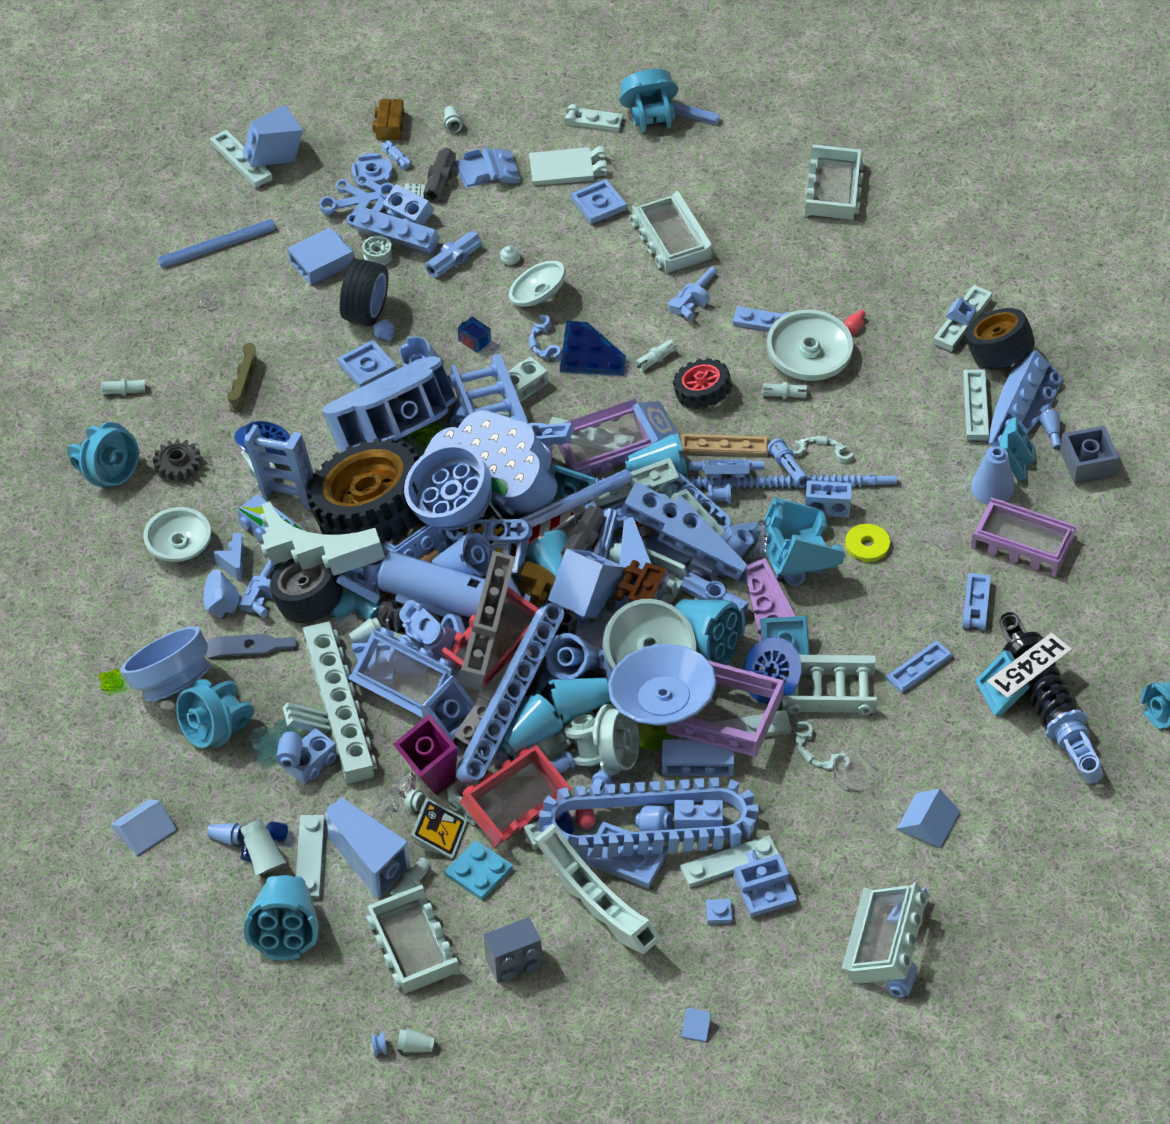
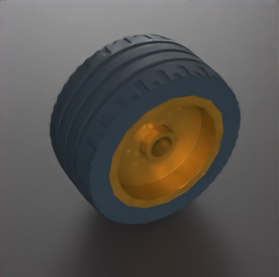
M1002 308L988 312L972 322L966 330V340L973 359L978 366L986 369H998L1017 363L1026 357L1035 345L1030 323L1024 312L1017 308Z

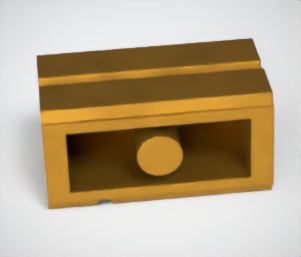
M381 99L379 107H375V119L377 121L373 120L372 129L373 133H376L377 140H401L405 113L404 101L402 99Z

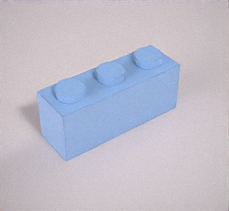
M663 740L662 775L733 776L734 751L694 740Z

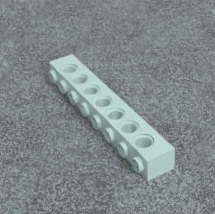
M330 621L303 627L305 644L332 736L336 743V750L346 784L374 778L373 770L377 769L375 756H370L369 751L372 750L369 737H364L363 732H366L363 718H358V714H361L358 700L353 701L352 696H355L353 683H348L347 681L350 675L347 664H342L344 660L342 647L337 648L336 643H339L337 630H332Z

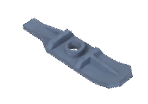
M267 634L221 636L207 641L208 649L205 656L209 659L223 656L266 655L271 651L296 648V637L274 638ZM248 644L254 645L253 648H246Z

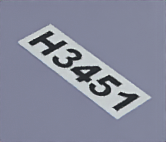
M1050 633L987 680V682L1008 698L1072 650V648L1053 633Z

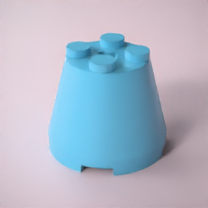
M682 599L675 605V608L687 618L694 631L696 652L702 654L709 661L728 665L737 654L734 649L739 636H744L745 615L742 607L728 600Z
M281 875L269 877L245 918L244 937L248 945H252L258 951L264 953L265 958L289 961L300 958L302 953L309 950L312 946L314 947L318 938L319 924L310 890L305 884V880L300 876Z

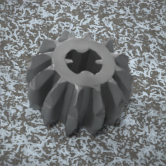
M389 599L388 602H382L378 611L381 627L391 631L406 632L402 626L404 622L399 616L404 603Z

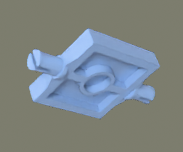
M748 459L689 461V471L702 470L705 474H709L710 478H721L722 474H731L733 478L745 477V474H749L751 470H764V461H748Z

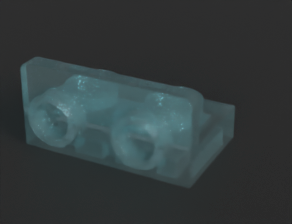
M281 720L274 724L275 727L269 729L259 727L252 730L248 740L252 745L257 763L275 758L277 756L279 739L285 732L298 733L297 728L287 726L286 720Z

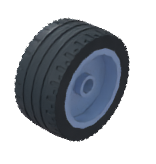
M355 259L351 262L345 273L340 292L339 310L342 319L363 325L376 324L387 297L389 277L388 269L385 265L363 259Z

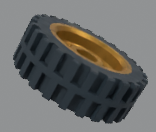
M374 439L370 443L362 441L358 446H348L346 451L342 453L337 452L332 455L333 459L323 462L321 464L322 469L316 470L313 474L314 480H310L308 483L309 490L306 491L307 502L323 535L350 534L375 528L380 543H383L390 536H394V538L399 536L401 530L404 528L408 530L413 526L412 522L414 520H419L408 505L404 492L407 475L419 459V455L411 445L407 446L403 441L395 443L394 439H387L386 441ZM413 481L412 487L417 495L418 489Z

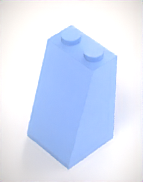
M341 797L336 803H332L325 812L329 839L371 893L379 899L410 868L407 841Z

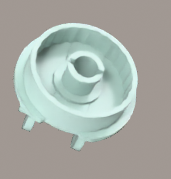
M614 704L603 705L598 711L597 716L588 714L578 716L564 727L565 735L568 738L575 739L578 749L572 753V758L576 765L591 767L600 764L601 770L607 775H616L621 770H629L634 766L639 753L637 722L622 715Z

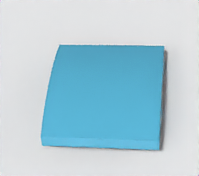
M1014 417L1004 430L1000 447L1007 451L1011 470L1019 482L1027 479V464L1035 462V447L1018 419Z

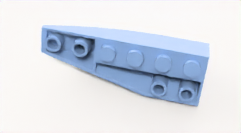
M1037 350L1031 351L1026 357L1014 364L1002 389L990 429L989 444L992 447H1000L1004 430L1014 417L1018 419L1027 434L1039 421L1042 413L1050 409L1064 378Z

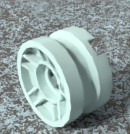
M372 236L364 241L362 247L364 260L383 265L391 261L392 245L389 239L383 236Z

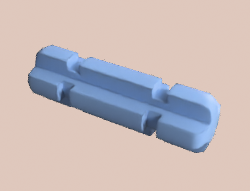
M387 140L382 144V150L386 154L389 153L388 156L397 164L400 163L399 166L403 170L412 166L411 160L394 146L391 141Z

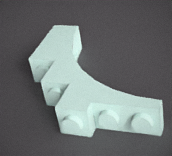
M271 502L262 504L264 513L260 515L264 527H269L265 528L266 534L262 535L264 544L260 546L264 557H269L272 565L293 558L295 563L300 562L302 571L324 564L326 569L331 568L332 574L335 576L385 558L375 528L342 535L310 533L285 522L275 512Z
M552 824L534 839L557 872L556 876L571 895L580 898L590 914L595 919L604 922L621 944L641 954H645L662 939L649 919L643 917L624 903L596 876L572 848L556 825Z

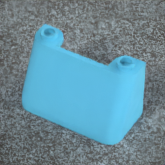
M777 497L773 498L761 525L763 529L759 533V540L776 574L790 576L835 568L842 564L845 558V551L842 546L837 544L833 547L826 546L821 537L828 524L822 509Z

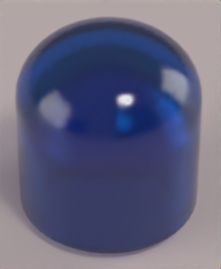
M271 821L266 825V829L269 830L273 841H286L288 834L287 823Z

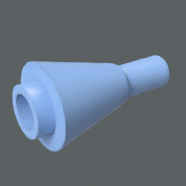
M1046 410L1039 417V420L1051 438L1053 448H1061L1059 438L1060 413L1055 410Z

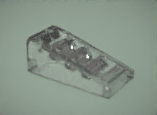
M764 520L758 522L752 534L754 542L746 552L748 564L766 558L768 534Z

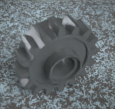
M176 439L175 443L169 440L167 441V446L161 444L160 450H155V457H153L155 472H159V477H165L168 482L170 480L175 482L179 480L187 481V478L190 476H195V471H200L199 465L202 464L199 448L196 449L194 443L189 445L188 440H185L183 443H180L179 439Z

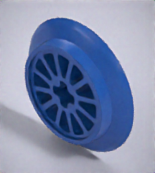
M267 421L251 422L240 427L234 435L237 445L246 453H248V450L244 444V439L253 425H258L262 438L283 442L290 439L289 433L284 428ZM265 447L266 453L287 457L283 450Z
M779 637L766 638L754 645L747 654L743 665V670L752 671L780 680L782 678L786 679L784 683V696H790L794 692L801 677L802 667L798 651L789 641ZM771 669H777L776 674H772ZM785 672H789L788 677L784 675ZM748 692L758 702L769 704L771 698Z

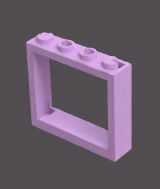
M707 660L714 668L716 684L771 698L756 733L753 734L690 717L680 723L667 724V733L757 757L784 696V680Z

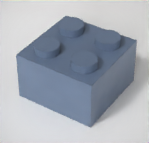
M1105 425L1062 434L1060 452L1074 484L1117 475L1119 456Z
M530 917L483 934L485 959L497 983L500 981H511L523 972L532 973L543 965L541 939Z

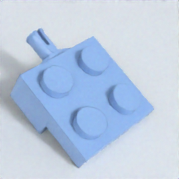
M751 850V852H746L749 863L734 867L733 877L750 918L796 904L797 898L789 882V873L780 854L759 860L756 851Z

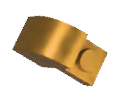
M527 561L520 574L518 590L520 593L529 595V602L539 608L540 605L544 606L546 601L551 602L548 598L556 578L547 568Z

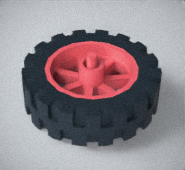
M706 358V360L697 359L693 363L691 361L686 364L687 366H682L679 369V373L674 375L673 386L676 397L681 404L684 403V406L688 408L690 406L693 409H699V407L708 408L709 405H716L719 403L718 401H723L726 395L731 392L732 381L729 369L725 363L721 364L720 360L717 359L715 361L712 358Z

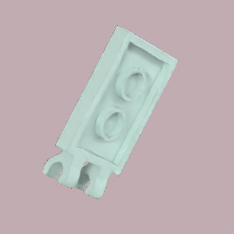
M598 146L590 151V147L529 153L533 186L594 181V176L607 175V164L603 146Z

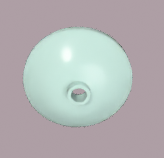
M552 260L529 268L512 284L509 290L511 302L521 307H530L546 302L562 286L566 276L565 267L561 262Z
M174 507L154 515L145 526L143 538L147 550L156 558L169 562H180L194 558L207 547L211 539V528L207 518L202 513L187 507Z

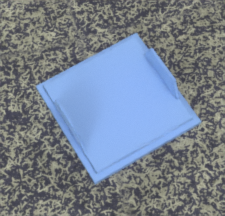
M479 149L465 152L463 159L454 162L465 188L493 181L490 178L483 154Z

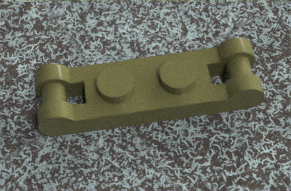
M247 343L243 346L244 358L242 364L239 363L238 377L233 380L232 391L227 394L230 403L229 409L233 413H238L243 408L257 364L256 347L252 343Z

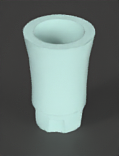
M262 819L251 822L241 828L256 877L287 863L276 847Z

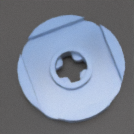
M378 153L361 155L358 157V161L355 164L353 162L351 166L352 177L355 182L359 175H366L369 180L379 185L388 183L392 176V163L387 157L386 159L382 158L381 154Z

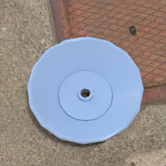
M666 643L645 646L628 654L613 669L608 682L610 701L622 715L637 723L656 726L680 723L698 714L711 701L716 687L714 668L702 654L686 646Z

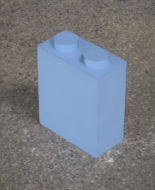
M331 228L288 248L290 263L311 286L348 268L354 257L352 248L349 245L347 246L343 242L342 237Z

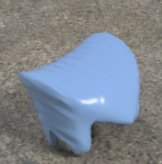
M417 336L407 338L406 343L399 348L404 366L422 358L440 357L425 338Z
M213 570L205 582L203 593L204 607L207 612L223 619L225 618L223 616L224 613H234L240 595L237 588L225 577L222 571Z

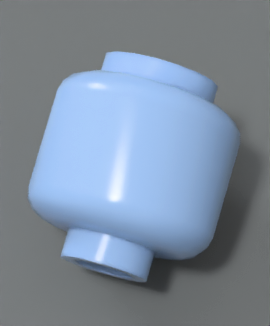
M646 805L636 815V827L640 828V832L671 830L673 816L664 806Z

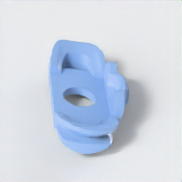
M408 600L399 612L400 619L404 622L402 626L405 628L407 636L413 641L416 640L432 647H438L444 643L447 635L444 627L423 606L413 600ZM426 619H429V627L426 630L422 631V623Z

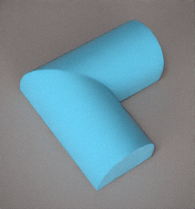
M347 588L343 591L342 598L337 607L329 614L338 622L356 610L366 621L369 618L372 620L378 618L379 607L382 603L378 600L375 604Z

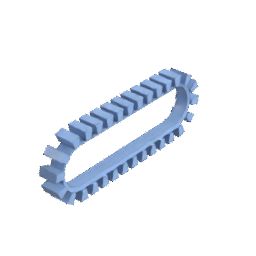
M719 777L709 778L708 788L705 789L704 778L694 779L693 789L690 790L689 779L679 780L678 790H674L675 780L665 781L663 791H659L660 781L650 782L649 792H644L645 782L635 783L634 793H630V783L620 784L619 794H615V784L605 785L604 795H600V785H591L589 796H585V786H575L574 797H570L566 787L558 790L557 801L551 796H548L543 801V809L540 810L538 832L545 831L552 824L558 827L555 821L561 813L569 810L675 803V800H694V802L723 800L736 807L740 812L741 818L732 825L580 836L568 834L558 827L572 848L578 849L577 854L581 859H587L588 848H593L592 858H602L603 847H608L607 857H617L619 846H623L622 856H632L634 845H638L637 855H647L649 844H653L652 854H662L664 843H668L667 853H677L679 842H683L682 852H692L694 841H698L697 851H707L709 840H713L712 850H722L724 839L728 838L729 846L732 848L740 845L741 836L747 840L752 837L759 811L758 804L753 805L754 794L749 789L738 795L739 782L731 779L728 789L719 788Z

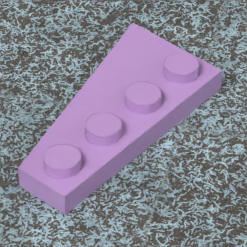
M766 558L745 567L759 642L762 640L761 618L795 616Z

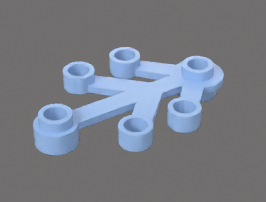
M359 175L356 178L357 187L349 184L345 179H340L336 183L337 191L339 193L347 192L354 197L335 201L334 198L325 196L319 202L320 211L325 215H331L336 209L357 205L354 211L347 216V224L354 227L352 225L353 222L350 220L355 219L359 206L366 208L371 201L378 200L372 210L380 212L384 207L383 202L388 196L385 193H390L394 185L391 183L379 185L369 180L366 175ZM369 188L374 192L367 193L361 189Z

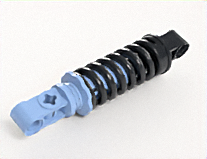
M1006 612L1000 616L999 625L1007 641L1003 651H1010L1014 659H1017L1043 639L1042 635L1038 632H1027L1016 613ZM1054 662L1028 682L1030 688L1024 694L1029 699L1030 705L1034 708L1035 714L1040 718V723L1045 727L1047 738L1057 741L1059 747L1067 751L1071 761L1076 765L1085 782L1089 784L1097 783L1103 777V770L1095 750L1088 739L1089 731L1085 726L1088 717L1081 707L1076 705V698L1071 695V689L1066 686V680L1061 676V672L1055 667ZM1089 767H1095L1093 770L1087 771Z

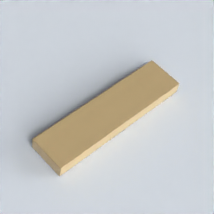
M681 434L682 454L768 457V437Z

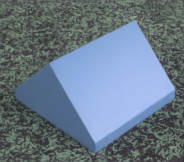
M941 789L916 793L897 830L941 848L960 814V810Z
M152 799L147 800L110 824L136 856H139L177 831L162 803L159 800Z

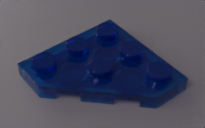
M566 321L560 372L624 376L626 355L588 322Z

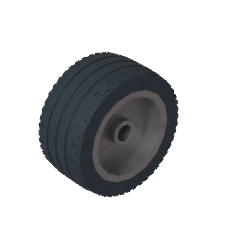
M293 558L279 566L273 573L270 581L271 594L279 611L287 620L295 623H308L325 617V615H328L337 607L343 594L342 585L336 582L337 575L333 576L331 568L326 569L325 565L321 564L302 571L300 562L295 563Z

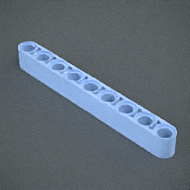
M550 603L536 611L456 769V777L461 783L470 784L485 775L564 617V610L559 604ZM547 611L550 613L551 619L548 617ZM538 631L541 633L542 638L539 637ZM528 650L531 651L532 658L529 656ZM518 669L521 670L522 677L519 675ZM508 688L512 691L513 697L509 694ZM498 708L502 710L503 716L499 714ZM488 728L492 729L493 736L490 735ZM478 747L482 749L483 756L480 755ZM468 767L472 769L473 776L469 774Z

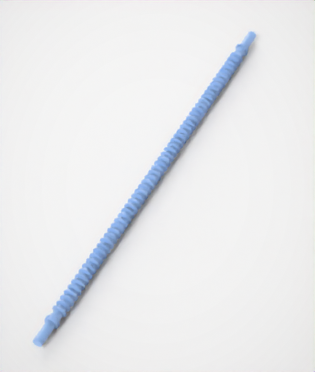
M808 474L810 481L852 483L853 488L855 485L859 487L862 485H897V476H875V474L861 476L859 474L856 477L855 474H852L850 477L846 474L843 477L840 474L839 477H836L833 474L832 477H829V474H827L826 477H823L821 474L820 477H816L814 474L813 477H810ZM751 475L749 478H746V476L743 478H733L731 476L730 478L726 476L724 478H707L705 476L703 479L700 476L697 479L694 476L691 479H688L687 476L685 477L695 487H698L699 490L701 487H704L706 490L709 484L712 486H726V484H730L731 489L733 487L739 489L741 486L743 489H746L747 486L750 489L753 486H756V489L759 486H762L763 489H765V486H768L769 489L772 486H775L776 489L778 486L782 488L784 486H788V488L794 486V488H797L798 486L790 475L788 477L782 475L780 478L777 475L774 478L771 475L768 478H765V475L762 478H759L758 475L755 478H752ZM597 477L595 478L596 483L601 481Z

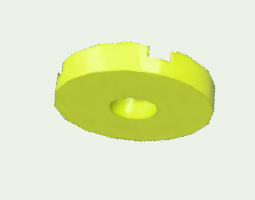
M860 524L853 527L847 533L845 547L846 551L854 559L857 558L861 562L866 563L876 562L886 556L890 548V539L883 528L873 524ZM864 540H870L874 544L871 546H865L861 542Z

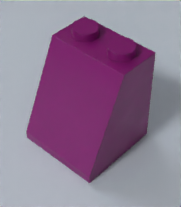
M428 714L393 745L420 779L437 795L455 781L458 747L435 719Z

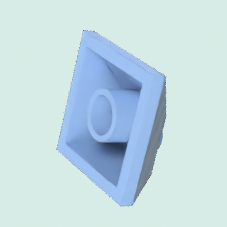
M450 676L421 706L422 719L430 714L452 741L455 738L453 735L475 705L463 687L457 684L458 681L454 676Z

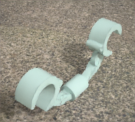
M826 436L808 437L795 441V446L800 450L793 451L794 458H798L806 453L805 446L807 443L816 442V444L820 445L830 444L835 446L834 457L841 463H848L853 459V452L848 456H841L840 454L846 451V446Z
M806 721L797 723L796 728L808 730L807 733H796L798 751L805 761L815 767L834 771V763L842 761L845 764L844 771L848 769L849 759L844 754H831L830 761L820 762L816 760V757L803 747L805 740L812 739V725Z

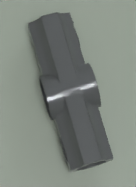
M449 148L440 150L434 165L429 167L428 181L423 192L424 198L428 201L437 202L441 200L445 187L449 186L448 180L452 177V168L456 160V153Z
M590 505L581 519L570 530L568 534L570 538L561 551L562 559L566 548L586 551L598 536L596 532L605 519L604 511L599 506Z

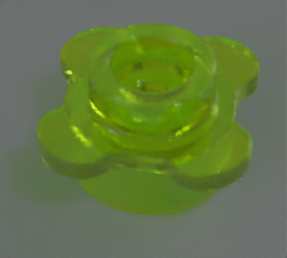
M113 669L106 673L101 672L98 675V679L102 683L100 685L101 690L113 691L123 686V681L120 679V670Z

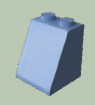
M281 106L250 123L246 144L243 148V156L251 167L295 161L303 129L287 106Z
M566 548L548 600L559 604L563 609L574 611L579 619L586 620L587 617L596 618L622 578L626 567L591 551Z

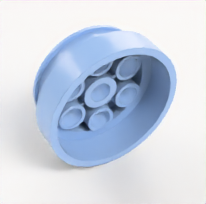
M457 443L441 445L425 453L412 466L405 481V498L413 512L424 523L444 530L461 529L475 522L487 509L492 495L491 474L486 463L473 448ZM413 481L418 489L417 495L412 487Z
M199 627L182 628L140 649L123 664L121 672L130 688L144 692V699L146 701L160 700L188 687L209 670L211 663L204 657L208 649V643Z

